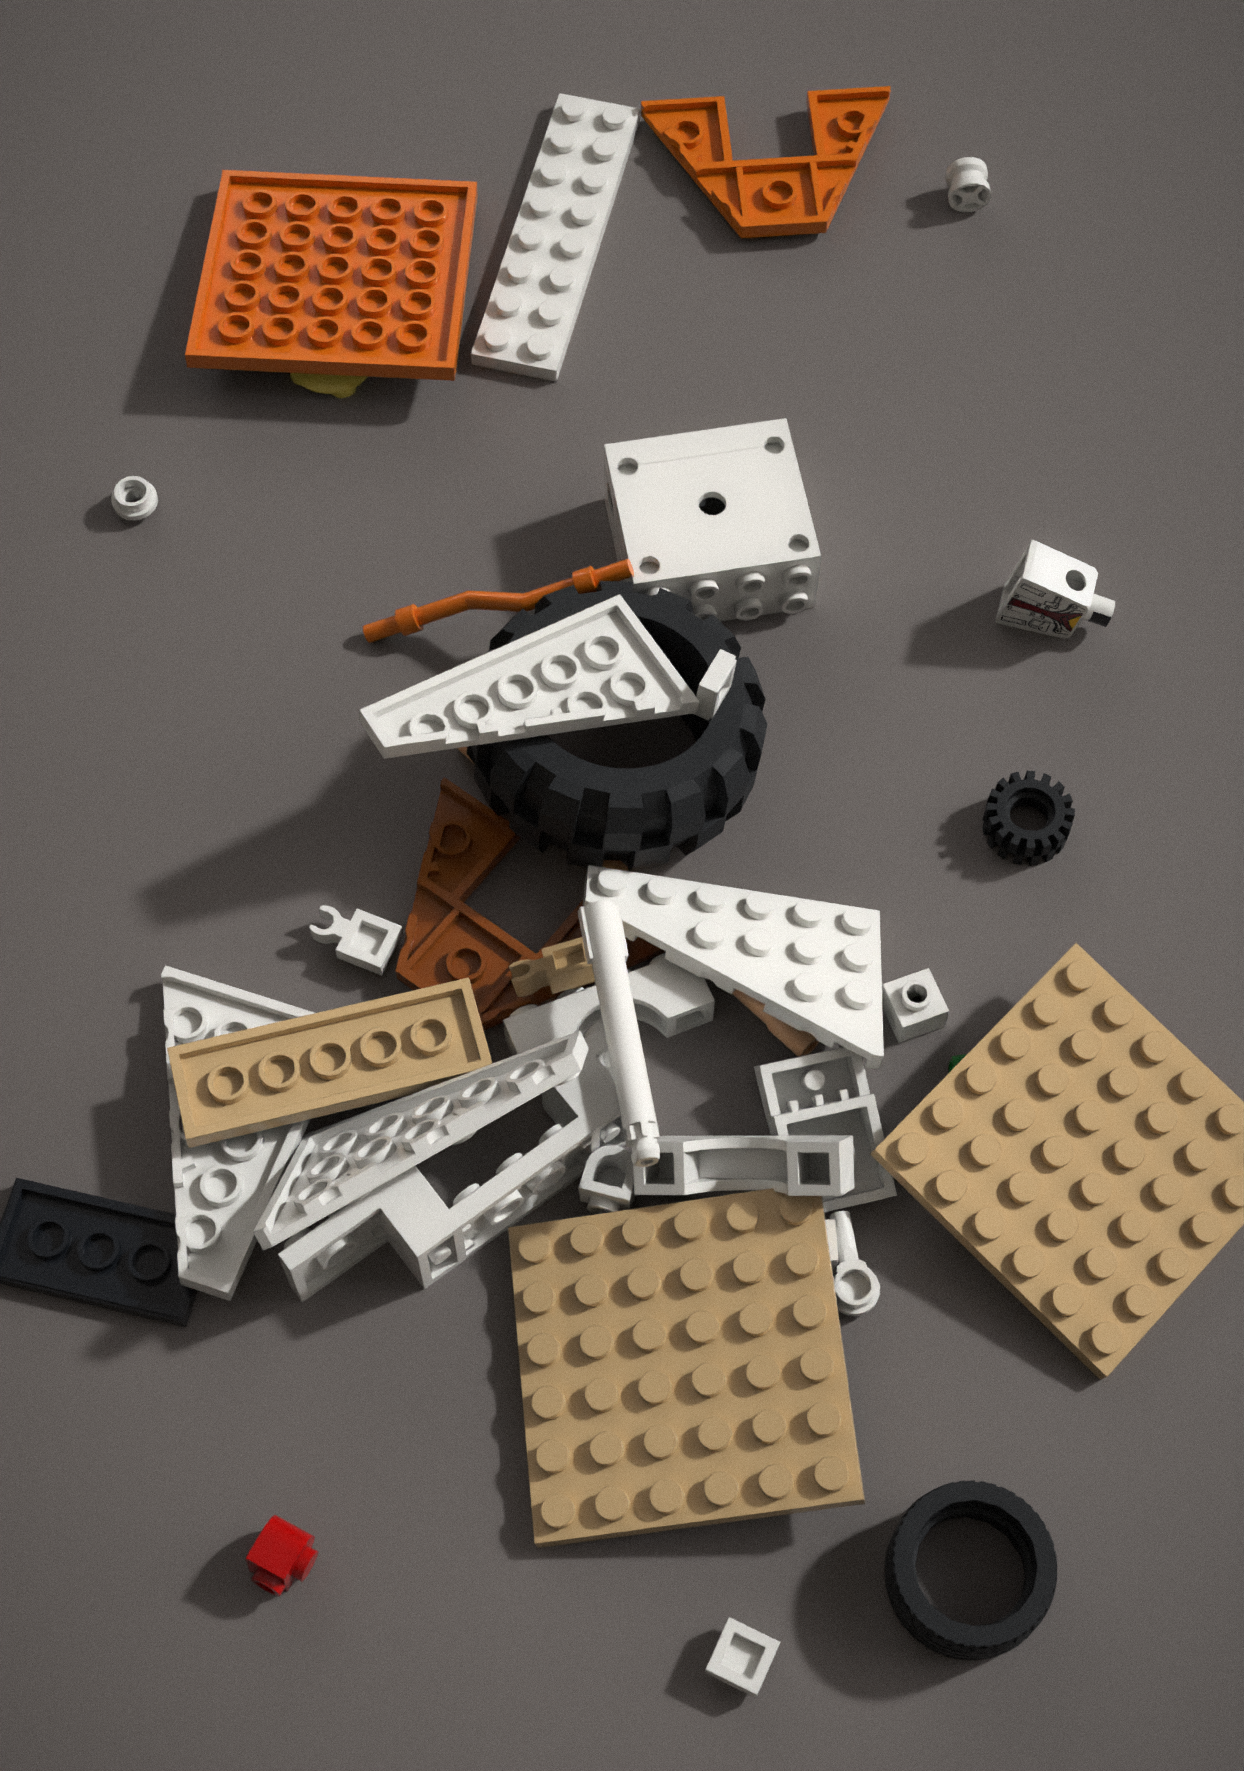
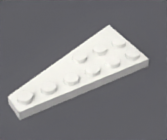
M619 594L359 710V722L383 758L386 759L693 714L698 712L700 701Z

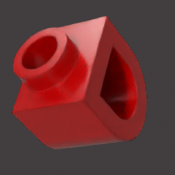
M277 1515L272 1516L245 1558L249 1571L254 1573L251 1581L264 1591L280 1597L283 1590L288 1592L295 1579L303 1582L318 1556V1551L312 1548L315 1537Z

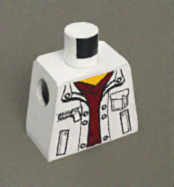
M1031 540L1004 584L995 622L1066 639L1071 637L1082 619L1106 627L1113 615L1115 601L1094 594L1098 572L1094 567L1040 542Z

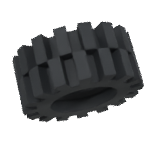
M1026 771L1025 778L1021 780L1019 772L1010 774L1008 782L1002 778L997 782L996 788H992L982 819L984 821L982 830L983 835L989 834L987 844L991 849L997 845L1000 846L998 856L1004 860L1008 853H1012L1015 855L1014 864L1021 865L1023 857H1028L1029 866L1038 865L1041 856L1047 862L1053 859L1055 851L1060 853L1064 848L1073 825L1075 808H1071L1073 800L1070 793L1062 796L1065 786L1059 781L1053 787L1049 785L1052 776L1044 773L1041 781L1034 779L1035 771ZM1017 806L1036 808L1044 814L1046 825L1036 831L1022 829L1011 821L1010 812Z

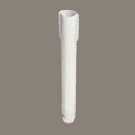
M606 900L595 901L585 906H580L578 910L587 964H592L626 1146L632 1148L631 1160L637 1167H647L658 1163L660 1159L659 1144H657V1138H660L626 967L629 954L619 904Z

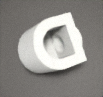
M607 1145L596 1149L588 1157L578 1188L580 1201L588 1203L587 1210L589 1212L602 1214L632 1209L636 1196L634 1195L633 1162L631 1160V1153L625 1148Z

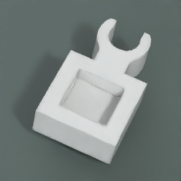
M326 905L320 906L321 918L330 920L333 924L327 929H320L310 925L312 938L324 944L338 943L335 949L338 959L382 976L403 936L402 926L360 909H356L350 921L343 918L335 908Z

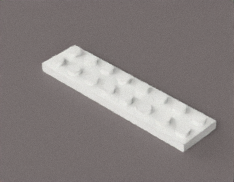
M559 93L471 352L472 365L557 382L638 129L640 108Z

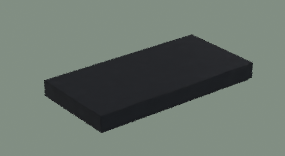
M16 1178L0 1222V1284L182 1327L187 1326L198 1290L181 1285L178 1277L176 1214Z

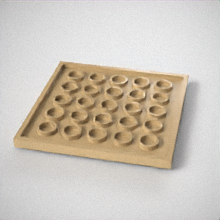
M1077 943L1058 960L870 1153L880 1165L1100 1380L1108 1377L1244 1225V1102Z
M771 1188L508 1227L534 1544L538 1548L865 1504L822 1196H788L784 1193L775 1192Z

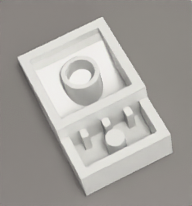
M842 1046L754 1066L771 1136L853 1135L854 1189L842 1196H822L824 1212L897 1196L893 1176L870 1155L884 1140L875 1096L870 1094L862 1056Z

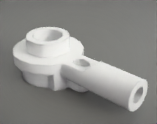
M838 1211L830 1214V1219H835L839 1265L833 1272L838 1311L847 1316H860L868 1313L875 1307L880 1296V1284L877 1276L867 1268L866 1262L858 1258L850 1212Z

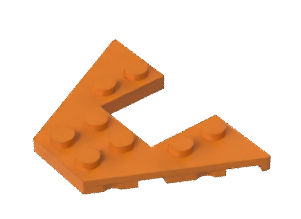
M890 86L807 91L806 105L814 151L813 156L733 160L724 96L641 101V117L740 238L818 234L827 232L887 107L891 88Z

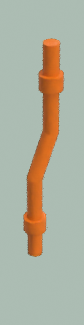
M625 559L595 570L592 566L574 571L571 578L526 593L468 590L420 607L412 604L397 609L393 616L364 625L363 633L366 640L371 643L398 633L407 636L422 631L425 624L467 610L520 612L524 609L528 612L535 609V604L544 595L574 585L578 594L597 592L596 587L600 581H622L634 577V570L630 560Z

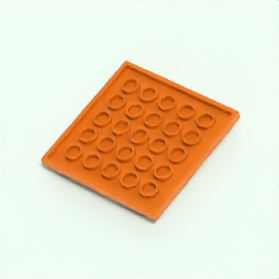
M222 170L185 351L187 368L455 381L478 197L477 182Z

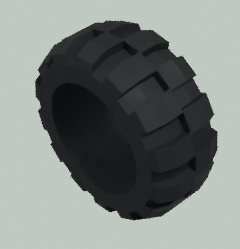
M600 581L596 587L597 592L578 594L576 588L572 585L544 595L535 604L534 615L522 609L490 640L488 652L620 594L695 696H697L698 686L720 649L736 656L735 660L737 662L732 685L714 717L710 718L709 721L695 714L679 715L690 728L696 742L677 757L653 766L626 769L590 763L567 752L558 746L548 735L468 746L467 755L475 764L474 780L487 803L498 816L511 812L509 828L517 836L542 853L550 844L567 851V863L585 868H588V865L603 867L604 860L627 861L629 871L662 866L669 861L671 849L678 847L685 856L696 851L723 832L725 821L741 812L755 783L767 729V722L762 713L766 698L749 657L739 658L741 646L736 637L713 614L703 621L692 614L693 606L691 600L662 588L659 589L657 596L632 592L633 582Z

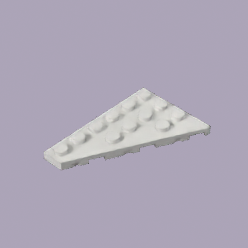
M588 865L584 885L583 906L601 900L619 904L624 934L627 939L633 942L637 937L646 940L666 951L664 958L698 977L710 979L717 987L730 994L735 989L765 1004L763 1012L799 1031L812 1034L817 1041L830 1048L835 1043H838L866 1058V1067L879 1070L884 1057L879 910Z
M165 965L161 977L164 995L163 1013L166 1031L167 1080L169 1083V1118L172 1136L171 1154L176 1206L175 1224L178 1241V1277L183 1286L231 1301L257 1242L253 1231L296 1152L310 1119L188 1148L167 1048L314 1014V1012Z
M580 1030L304 1135L253 1231L263 1250L271 1248L343 1206L352 1205L363 1200L373 1189L450 1145H457L468 1140L480 1128L550 1088L563 1085L576 1078L580 1071H582L589 1049Z

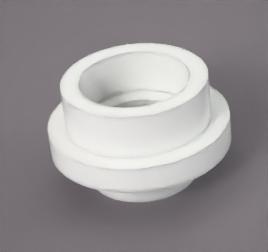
M129 476L121 479L116 484L111 496V502L114 511L120 517L126 520H140L153 513L158 504V497L152 484L141 477ZM140 499L139 501L131 502L132 500Z

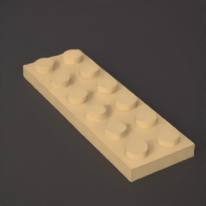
M469 977L167 1048L188 1148L408 1096L493 1064Z

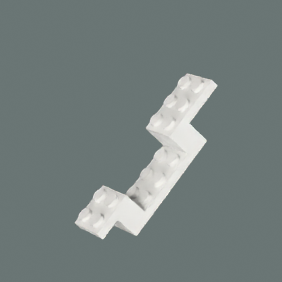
M600 1019L594 1023L585 1033L584 1040L589 1049L579 1075L568 1083L554 1086L542 1093L543 1108L556 1125L548 1129L539 1139V1145L523 1156L521 1153H516L506 1159L496 1170L497 1175L480 1186L476 1183L465 1188L456 1196L453 1201L454 1206L450 1209L418 1168L414 1166L373 1189L363 1200L352 1205L343 1206L329 1214V1219L313 1230L305 1228L290 1237L284 1245V1250L278 1256L289 1285L300 1301L304 1302L387 1242L391 1244L422 1287L426 1289L505 1232L508 1227H512L580 1178L588 1157L596 1149L607 1145L624 1146L626 1142L603 1020Z

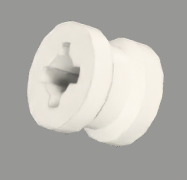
M964 157L955 160L947 167L945 180L949 188L948 201L954 210L973 212L980 210L990 201L991 189L987 182L988 170L985 162L981 159Z

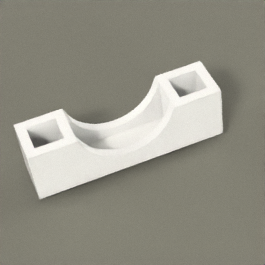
M664 953L653 959L650 965L632 972L627 969L637 1020L652 1025L668 1038L713 1021L715 1000L704 977H698L664 958L666 954ZM596 985L586 989L583 987L568 989L561 993L557 1000L541 1006L530 1004L520 1007L509 1018L504 1019L505 1041L511 1055L514 1056L579 1030L584 1038L587 1030L594 1023L602 1019Z
M853 1135L660 1136V1138H657V1144H659L660 1148L658 1163L647 1167H637L633 1163L634 1195H688L712 1191L764 1190L773 1188L775 1192L784 1193L788 1196H842L854 1189Z

